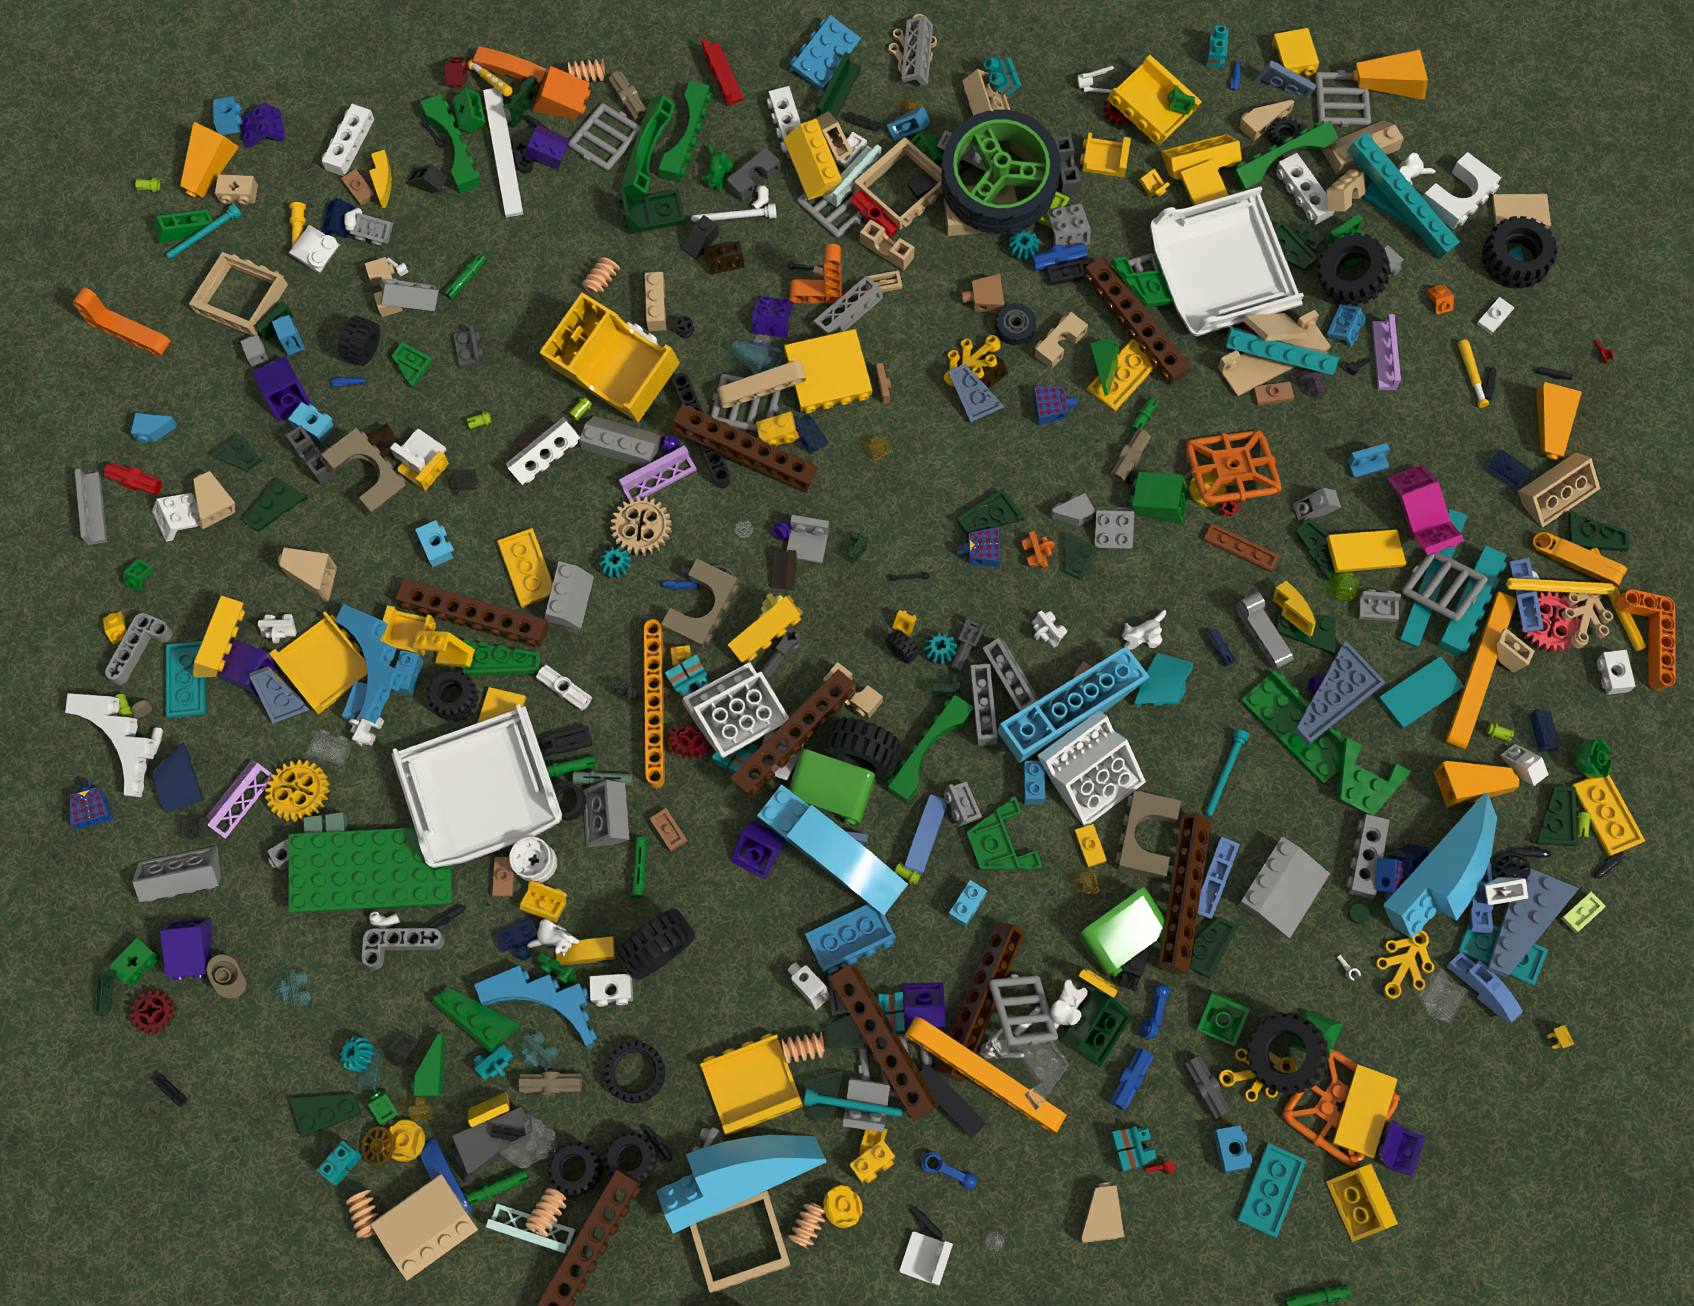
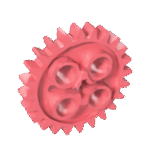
M1542 592L1538 595L1539 607L1547 613L1541 612L1544 631L1527 632L1524 639H1532L1530 645L1537 643L1536 649L1543 646L1544 652L1550 648L1551 652L1554 653L1557 648L1562 652L1564 647L1569 649L1572 646L1570 638L1578 631L1581 619H1578L1580 616H1577L1567 621L1560 617L1559 613H1562L1566 608H1578V605L1572 607L1566 603V595L1562 598H1559L1558 592L1554 596L1551 595V592H1548L1546 596ZM1556 630L1560 631L1563 636H1559Z

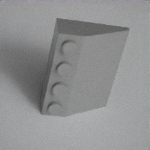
M1281 837L1238 907L1290 939L1330 873L1300 847Z

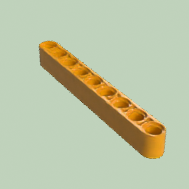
M1500 591L1495 595L1445 741L1450 745L1465 750L1469 743L1498 657L1497 641L1502 630L1508 628L1517 601L1516 597Z
M651 619L644 625L645 775L649 786L657 789L662 787L665 782L663 632L659 621ZM652 628L658 629L656 633L649 632ZM652 646L658 647L656 651L649 650ZM652 664L659 665L658 668L654 670L649 669V667ZM652 682L659 683L656 688L649 687ZM653 700L659 701L657 706H650ZM652 719H659L656 725H651L650 721ZM653 737L660 738L657 743H650ZM653 756L660 757L657 762H651L650 759ZM653 775H660L659 780H650Z
M917 1016L914 1018L905 1033L910 1040L1046 1130L1057 1134L1066 1118L1064 1112L924 1019Z

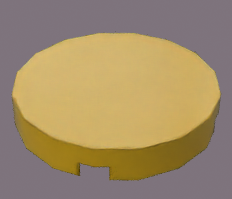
M1215 472L1201 474L1206 491L1217 480ZM1192 478L1189 493L1194 502L1204 507H1214L1220 504V502L1208 504L1203 502L1199 495L1195 478ZM1222 484L1214 495L1226 494V484Z
M400 1120L389 1128L394 1138H396V1149L391 1157L392 1159L400 1162H409L422 1152L425 1145V1134L418 1123L411 1120Z
M844 1185L830 1189L823 1201L826 1217L839 1228H848L855 1225L862 1215L860 1197L856 1192L854 1193L850 1190V1187Z

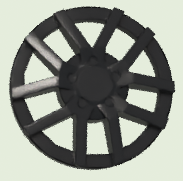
M1505 853L1493 862L1492 875L1494 879L1504 876L1503 878H1521L1520 875H1525L1523 878L1527 880L1529 875H1531L1530 863L1521 854ZM1509 857L1508 862L1502 860ZM1513 857H1517L1515 862L1512 861Z

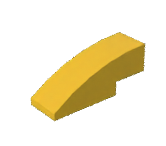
M384 149L371 154L376 168L369 170L382 208L387 206L392 181L391 167Z
M1287 581L1283 582L1275 588L1272 601L1283 608L1281 615L1311 637L1316 622L1309 605Z
M612 936L580 940L578 944H571L572 947L565 953V956H562L561 952L556 953V960L561 963L560 965L616 959L615 939Z

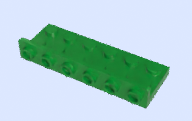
M1273 669L1240 702L1324 785L1342 769L1341 755L1344 753V745L1341 733L1336 728L1331 727L1307 746L1294 730L1310 702L1304 700L1299 695L1300 693L1297 688L1290 686L1286 682L1283 674Z

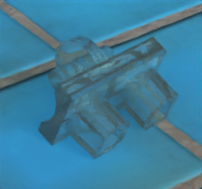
M295 969L289 970V974H287L289 987H287L286 981H280L281 988L275 990L278 996L282 995L283 1002L289 1001L288 994H290L292 1010L299 1009L300 1005L310 1003L311 1001L309 990L298 991V986L308 983L307 973L295 972Z
M539 1031L532 1036L527 1034L522 1044L525 1048L522 1054L526 1057L523 1064L528 1066L532 1063L535 1067L541 1064L547 1071L551 1068L559 1051L552 1045L544 1050L541 1045L546 1039Z

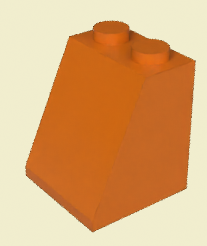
M550 66L541 81L532 111L576 120L579 114L583 115L586 108L584 101L590 95V90H588L590 83Z

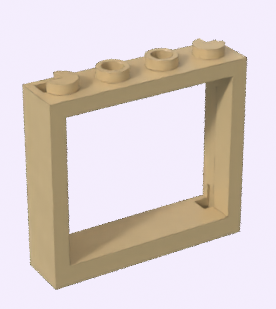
M904 137L854 181V191L856 193L862 191L874 204L881 206L883 213L899 228L898 230H901L904 226H909L913 218L917 215L920 216L929 204L932 205L938 196L943 193L941 185L942 169ZM906 154L934 178L938 184L899 217L867 188Z
M222 252L189 305L196 314L248 335L256 336L259 332L256 326L261 319L266 318L271 313L288 284L284 276L280 275L278 271L272 272L263 265L257 266L250 260H242L234 254L229 255ZM230 268L272 284L249 321L208 305V302Z
M768 1191L759 1193L708 1218L764 1200L782 1259L713 1281L697 1224L695 1223L690 1226L710 1293L791 1266Z

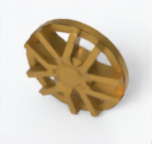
M374 1127L365 1134L362 1140V1156L372 1166H383L391 1161L390 1159L396 1149V1138H394L388 1128ZM369 1137L372 1139L371 1143L367 1141ZM366 1145L370 1147V1149L367 1152Z

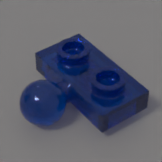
M533 918L495 932L502 953L517 947L515 955L519 960L525 961L530 958L531 949L525 943L538 939L537 928Z

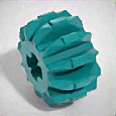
M1022 230L1020 234L1015 232L1013 237L1009 239V251H1012V256L1018 255V260L1024 257L1026 261L1028 256L1031 257V255H1035L1038 252L1039 240L1036 239L1035 233L1030 235V230L1027 232Z
M611 546L610 552L604 550L605 555H600V561L602 562L599 563V566L603 569V574H608L609 578L616 574V577L619 579L620 573L626 575L625 569L631 568L629 564L631 557L628 556L626 550L622 551L620 546L617 550Z
M938 631L937 637L931 634L930 640L925 641L926 647H924V652L928 653V659L933 658L934 664L937 660L944 664V659L950 662L951 656L956 654L954 649L957 648V644L953 643V637L947 638V632L941 636V633Z
M353 1036L351 1039H346V1045L341 1046L343 1051L339 1054L342 1057L340 1063L347 1070L361 1072L362 1069H367L368 1063L372 1062L371 1056L374 1055L372 1052L374 1046L371 1045L368 1039Z

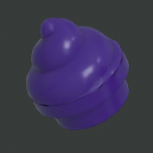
M664 435L661 449H664L665 452L670 453L681 447L675 435Z
M777 522L772 533L778 540H785L791 534V526L787 522Z
M1320 675L1312 676L1308 682L1309 691L1315 694L1324 677Z

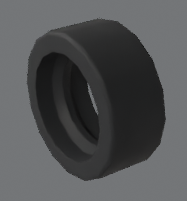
M561 782L555 785L553 788L557 798L566 790L573 791L577 796L575 807L569 812H562V820H575L581 816L587 803L583 790L570 782Z

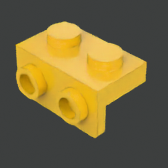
M791 411L756 422L759 438L768 444L777 446L783 443H792L800 438L799 433L796 431Z
M530 880L528 891L520 903V910L556 923L566 906L567 894L560 889H553L541 882Z
M881 1140L850 1163V1166L856 1173L861 1183L866 1181L868 1184L877 1177L876 1173L879 1170L883 1169L886 1171L894 1165L895 1155L885 1141Z

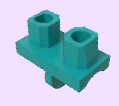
M500 1044L492 1051L488 1058L483 1054L477 1056L474 1059L476 1065L474 1069L484 1080L490 1076L493 1078L498 1073L503 1077L506 1075L503 1069L509 1065L507 1062L514 1056L505 1045Z

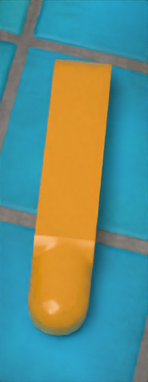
M1541 532L1533 538V547L1538 552L1604 583L1613 584L1615 587L1620 585L1627 571V568L1620 563L1550 533ZM1539 542L1541 547H1538L1536 543Z

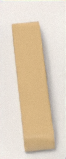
M793 361L717 388L721 407H733L806 381L802 362Z

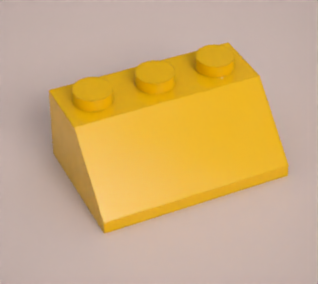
M1372 1164L1326 1181L1352 1242L1398 1224Z

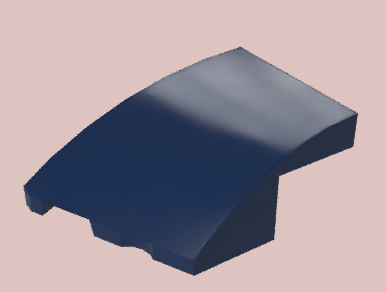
M185 742L181 743L175 751L153 769L156 789L165 813L203 801V795L198 786L197 776L191 764V757Z

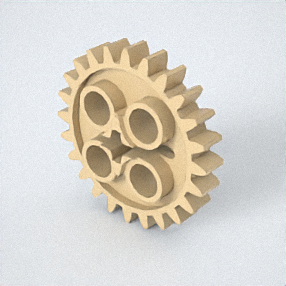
M637 496L636 502L630 498V504L623 502L624 508L617 507L619 513H613L615 519L611 520V524L614 526L610 528L611 532H615L612 534L613 539H617L615 542L617 545L621 544L622 550L627 548L628 554L634 551L635 556L639 552H642L643 556H645L646 551H649L652 555V549L654 548L659 551V544L665 546L663 539L669 540L667 533L672 532L669 527L672 525V522L669 520L670 514H665L667 512L666 507L661 508V502L655 505L654 498L648 502L646 496L643 501ZM645 511V514H644V517H643V523H644V525H642V527H641V539H640V541H637V539H638V537H639V528H638V527L641 526V521H642V517H641V516H642V512ZM631 514H638V517L635 519L629 518ZM654 516L656 520L648 521V518ZM629 531L635 532L632 536H626V533ZM646 534H653V537L650 539L644 538Z

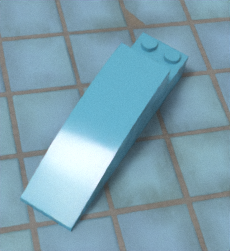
M1126 646L1000 723L997 732L1020 763L1041 749H1047L1098 710L1104 713L1146 681L1149 675Z
M783 785L778 788L757 815L759 820L883 916L908 885V883L813 805L809 806Z
M1487 793L1480 797L1383 905L1393 928L1413 938L1422 930L1428 920L1434 917L1437 910L1457 921L1469 905L1483 879L1492 855L1497 816Z
M763 1135L746 1137L711 1145L686 1154L693 1174L685 1176L670 1185H666L656 1192L665 1218L674 1234L827 1161L815 1136Z

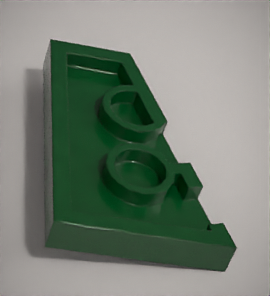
M530 75L520 86L519 94H514L511 97L512 102L510 104L506 103L503 106L508 126L515 128L517 123L521 122L525 109L527 110L530 107L532 97L537 95L539 86L536 77Z
M1283 220L1273 227L1287 263L1305 271L1318 261V257Z
M276 478L242 521L257 532H260L276 521L279 516L289 512L295 505L304 502L308 498L281 479Z
M1282 613L1277 614L1276 630L1280 635L1309 644L1313 648L1322 649L1329 654H1335V617L1314 616L1316 624L1313 635L1309 637L1281 615Z
M355 1094L289 1098L301 1137L303 1138L362 1114Z

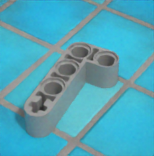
M1256 591L1240 600L1236 610L1272 667L1278 669L1292 661L1293 655L1263 610L1265 601L1262 595Z
M140 613L136 615L105 670L107 678L116 685L124 684L131 675L150 638L166 642L172 637L171 628L164 621L148 614ZM144 622H148L146 626L142 627ZM165 628L161 634H158L161 629ZM136 638H139L136 643L132 644ZM126 655H129L128 659L123 660Z
M433 928L369 929L363 936L362 962L368 968L377 970L384 963L385 950H438L444 945L445 938L437 929ZM375 935H378V941L374 944H371V938ZM398 935V941L390 944V939ZM414 935H418V941L414 944H411V937ZM436 935L438 939H435L434 943H432L429 939H434ZM377 955L376 962L369 964V958Z

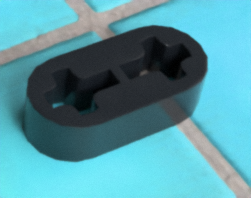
M518 141L514 145L517 167L521 173L527 174L534 168L533 160L525 156L528 143ZM523 147L524 154L521 155L520 148ZM523 160H526L527 167L523 166Z

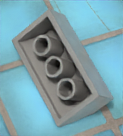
M593 416L585 424L579 442L583 450L644 467L655 461L663 435Z
M213 846L138 862L132 883L139 902H151L158 898H170L177 894L193 893L196 890L212 889L219 886L221 873L218 848Z

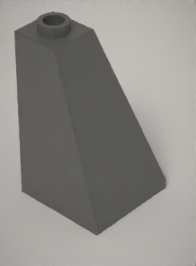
M520 1107L452 1135L449 1147L464 1183L473 1178L514 1142L503 1140L502 1137H499V1139L492 1138L490 1135L492 1127L500 1126L501 1129L506 1127L518 1129L521 1132L527 1131L530 1126L529 1123H531L527 1111L524 1112L523 1108Z

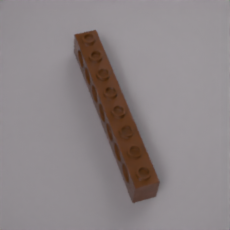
M1102 256L1086 266L1084 272L1086 282L1094 287L1095 293L1099 298L1102 297L1108 310L1113 311L1119 324L1124 325L1130 338L1138 342L1139 349L1142 353H1146L1152 366L1158 368L1161 377L1172 385L1186 376L1190 371L1191 365L1107 259ZM1099 278H1104L1106 281H1101ZM1110 292H1116L1118 295H1112ZM1125 305L1128 309H1123L1121 306ZM1132 319L1138 320L1139 323H1134ZM1143 333H1148L1150 337L1144 336ZM1153 347H1159L1161 351H1157ZM1164 361H1170L1172 365H1168Z
M682 404L673 420L672 431L807 493L818 469V466L812 462L805 461L793 453L781 450L776 445L768 444L761 438L753 437L741 429H736L726 422L713 418L709 414L699 412L692 406Z
M403 579L396 596V601L400 608L410 611L414 609L424 616L429 614L435 615L439 620H452L454 624L459 626L469 625L476 631H482L483 629L497 637L500 635L507 636L508 640L514 642L518 640L524 641L526 645L531 647L536 645L542 647L549 628L548 622L545 619L407 579ZM422 596L420 601H415L417 597ZM440 601V604L438 606H432L433 603ZM452 607H458L455 612H450ZM470 612H476L473 617H468ZM488 617H494L493 621L485 622ZM512 622L510 627H503L505 623ZM525 627L530 628L529 631L526 633L521 632V630Z
M838 669L730 777L731 784L747 799L752 795L756 796L760 792L761 786L765 782H770L775 776V772L779 768L785 767L789 758L793 754L796 755L802 749V744L806 740L810 741L815 736V731L819 727L823 728L828 723L829 717L833 713L837 714L841 710L842 704L854 697L856 684ZM833 692H838L840 695L838 697H833L830 694ZM820 705H824L827 707L825 710L817 709V707ZM812 719L813 722L811 724L804 723V720ZM793 732H798L800 734L796 738L790 736V734ZM785 746L786 750L778 751L777 747ZM767 759L773 761L770 765H765L763 762ZM752 773L759 774V777L756 779H752L749 776Z
M1198 813L1181 815L1158 967L1171 974H1189L1211 821Z
M996 921L948 1035L975 1054L995 1008L989 981L1007 978L1025 935V932L1013 924ZM938 1059L935 1071L947 1078L964 1082L965 1075L941 1059Z
M850 964L830 976L832 989L840 995L842 1006L850 1012L852 1023L863 1034L862 1039L864 1043L870 1046L873 1051L872 1056L876 1063H880L883 1068V1075L893 1085L895 1096L903 1102L907 1116L915 1121L938 1107L939 1104L856 964ZM848 984H851L854 987L853 994L848 992ZM859 1001L865 1006L863 1012L858 1009ZM869 1019L874 1021L875 1029H871L868 1026ZM879 1037L885 1040V1047L880 1046ZM890 1055L896 1058V1065L890 1063ZM900 1073L906 1075L907 1083H903L900 1080ZM911 1091L917 1094V1101L912 1100L910 1096Z
M623 1169L615 1171L537 1306H551L552 1302H556L559 1306L575 1305L576 1300L574 1297L577 1292L581 1293L586 1286L587 1281L585 1279L588 1273L592 1274L598 1265L596 1260L599 1254L603 1255L607 1250L609 1244L606 1242L610 1236H614L620 1227L618 1222L621 1217L625 1218L631 1207L628 1205L632 1198L636 1199L641 1191L639 1186L642 1181ZM617 1190L624 1192L625 1197L623 1201H619L616 1198ZM607 1208H610L614 1213L612 1220L605 1216ZM596 1227L601 1228L603 1231L601 1238H597L594 1234ZM585 1246H589L592 1249L590 1257L586 1256L583 1252ZM574 1264L580 1266V1275H575L573 1273ZM563 1283L569 1285V1294H565L562 1291Z

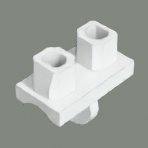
M1040 611L1032 621L1033 628L1037 632L1034 638L1036 640L1042 638L1054 648L1065 636L1067 630L1063 625L1056 627L1053 624L1056 619L1051 611L1046 613Z
M284 614L282 620H276L273 615H265L263 620H258L261 636L272 638L273 643H279L280 638L296 636L297 631L291 614Z
M358 714L356 720L350 718L348 723L353 725L350 732L354 733L352 740L360 746L362 744L372 746L376 736L369 733L371 726L380 729L384 720L379 717L376 724L359 717L360 714Z

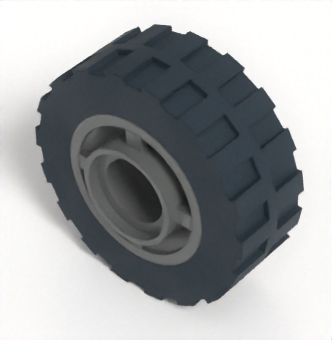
M1021 303L1008 304L1006 307L1001 308V311L997 314L995 324L996 334L1000 337L999 339L1003 340L1006 344L1014 346L1028 342L1032 338L1036 327L1034 312L1028 306H1024ZM1016 322L1019 326H1013L1011 323Z

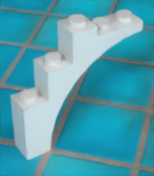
M68 694L65 713L79 715L91 720L108 735L117 749L122 763L124 795L142 797L144 774L147 767L146 759H153L156 750V740L135 737L138 729L137 719L117 716L120 708L119 698Z

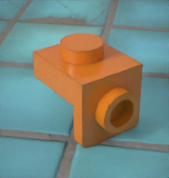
M1444 284L1427 289V296L1434 302L1437 315L1453 310L1454 295Z

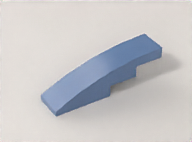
M1530 558L1510 561L1513 578L1534 579ZM1515 590L1524 633L1543 630L1537 592Z
M930 794L904 868L923 874L948 805L945 799Z
M1221 836L1201 888L1198 914L1212 919L1240 846L1239 843Z
M1490 861L1483 879L1469 903L1470 926L1473 932L1492 933L1493 930L1491 914L1493 905H1487L1484 886L1493 881Z

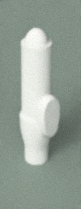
M1036 1007L1029 1015L1041 1014V1007ZM1032 1023L1018 1025L1013 1034L1016 1037L1019 1036Z

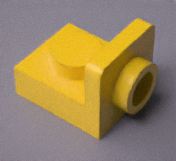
M884 1129V1132L865 1130L859 1155L864 1154L881 1140H885L887 1129Z

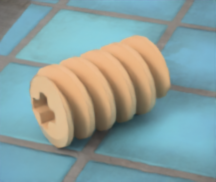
M602 58L601 64L598 63L597 59H595L594 64L588 59L587 65L581 60L579 66L576 61H574L573 66L568 61L569 74L582 80L585 78L587 82L590 81V77L593 82H596L597 77H599L600 81H603L605 76L604 59Z
M600 258L590 271V274L582 282L584 289L591 296L600 298L597 292H604L601 286L607 288L608 284L606 281L611 282L612 278L610 276L615 277L616 273L614 270L619 271L620 267L608 258Z
M820 1032L819 1038L816 1037L815 1033H812L811 1039L804 1034L803 1041H801L798 1035L795 1038V1042L792 1041L791 1037H788L787 1043L782 1039L784 1058L788 1064L791 1062V1057L794 1058L795 1062L799 1061V1056L806 1061L809 1054L813 1060L816 1053L822 1058L825 1052L822 1032Z
M552 1188L545 1190L546 1195L541 1197V1202L536 1204L537 1209L532 1211V1216L527 1218L528 1223L525 1224L532 1232L544 1237H548L545 1229H553L549 1222H557L554 1214L558 1216L562 1214L558 1208H566V1205L563 1203L566 1197Z
M371 1190L357 1193L346 1201L348 1206H352L349 1209V1213L354 1214L351 1217V1221L357 1222L353 1227L359 1230L356 1233L358 1238L376 1235L370 1225L374 1221L373 1219L378 1216V1213H371L376 1208V1205H369L368 1203L373 1200V1197H366Z
M810 1202L811 1204L803 1205L807 1212L799 1213L803 1220L796 1219L799 1228L792 1227V1231L796 1235H788L792 1242L808 1249L806 1245H814L810 1237H818L814 1232V1229L821 1230L818 1222H825V1219L821 1216L825 1214L824 1208Z

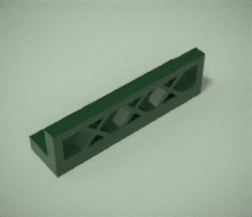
M844 53L817 106V117L829 111L836 119L861 71V65L850 62V53Z

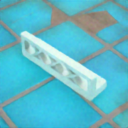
M876 145L871 149L869 146H866L840 175L842 183L834 192L823 195V198L838 207L854 189V181L881 158V147Z
M500 1204L496 1205L492 1219H488L486 1227L565 1254L568 1253L575 1233V1229L553 1222L549 1223L553 1227L558 1228L554 1231L549 1230L548 1237L552 1235L553 1240L527 1232L530 1230L528 1228L524 1230L518 1229L515 1221L532 1215ZM500 1209L508 1212L511 1218L510 1221L504 1224L496 1221ZM512 1213H513V1214H516V1215H519V1216L513 1218ZM561 1230L569 1232L566 1244L557 1242L554 1234Z

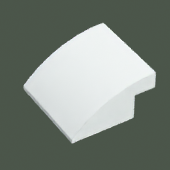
M750 662L685 696L682 701L702 734L722 758L776 730L789 719L763 673H756Z
M1099 710L1037 755L1055 788L1084 827L1091 824L1146 782L1127 739L1113 730L1108 717Z

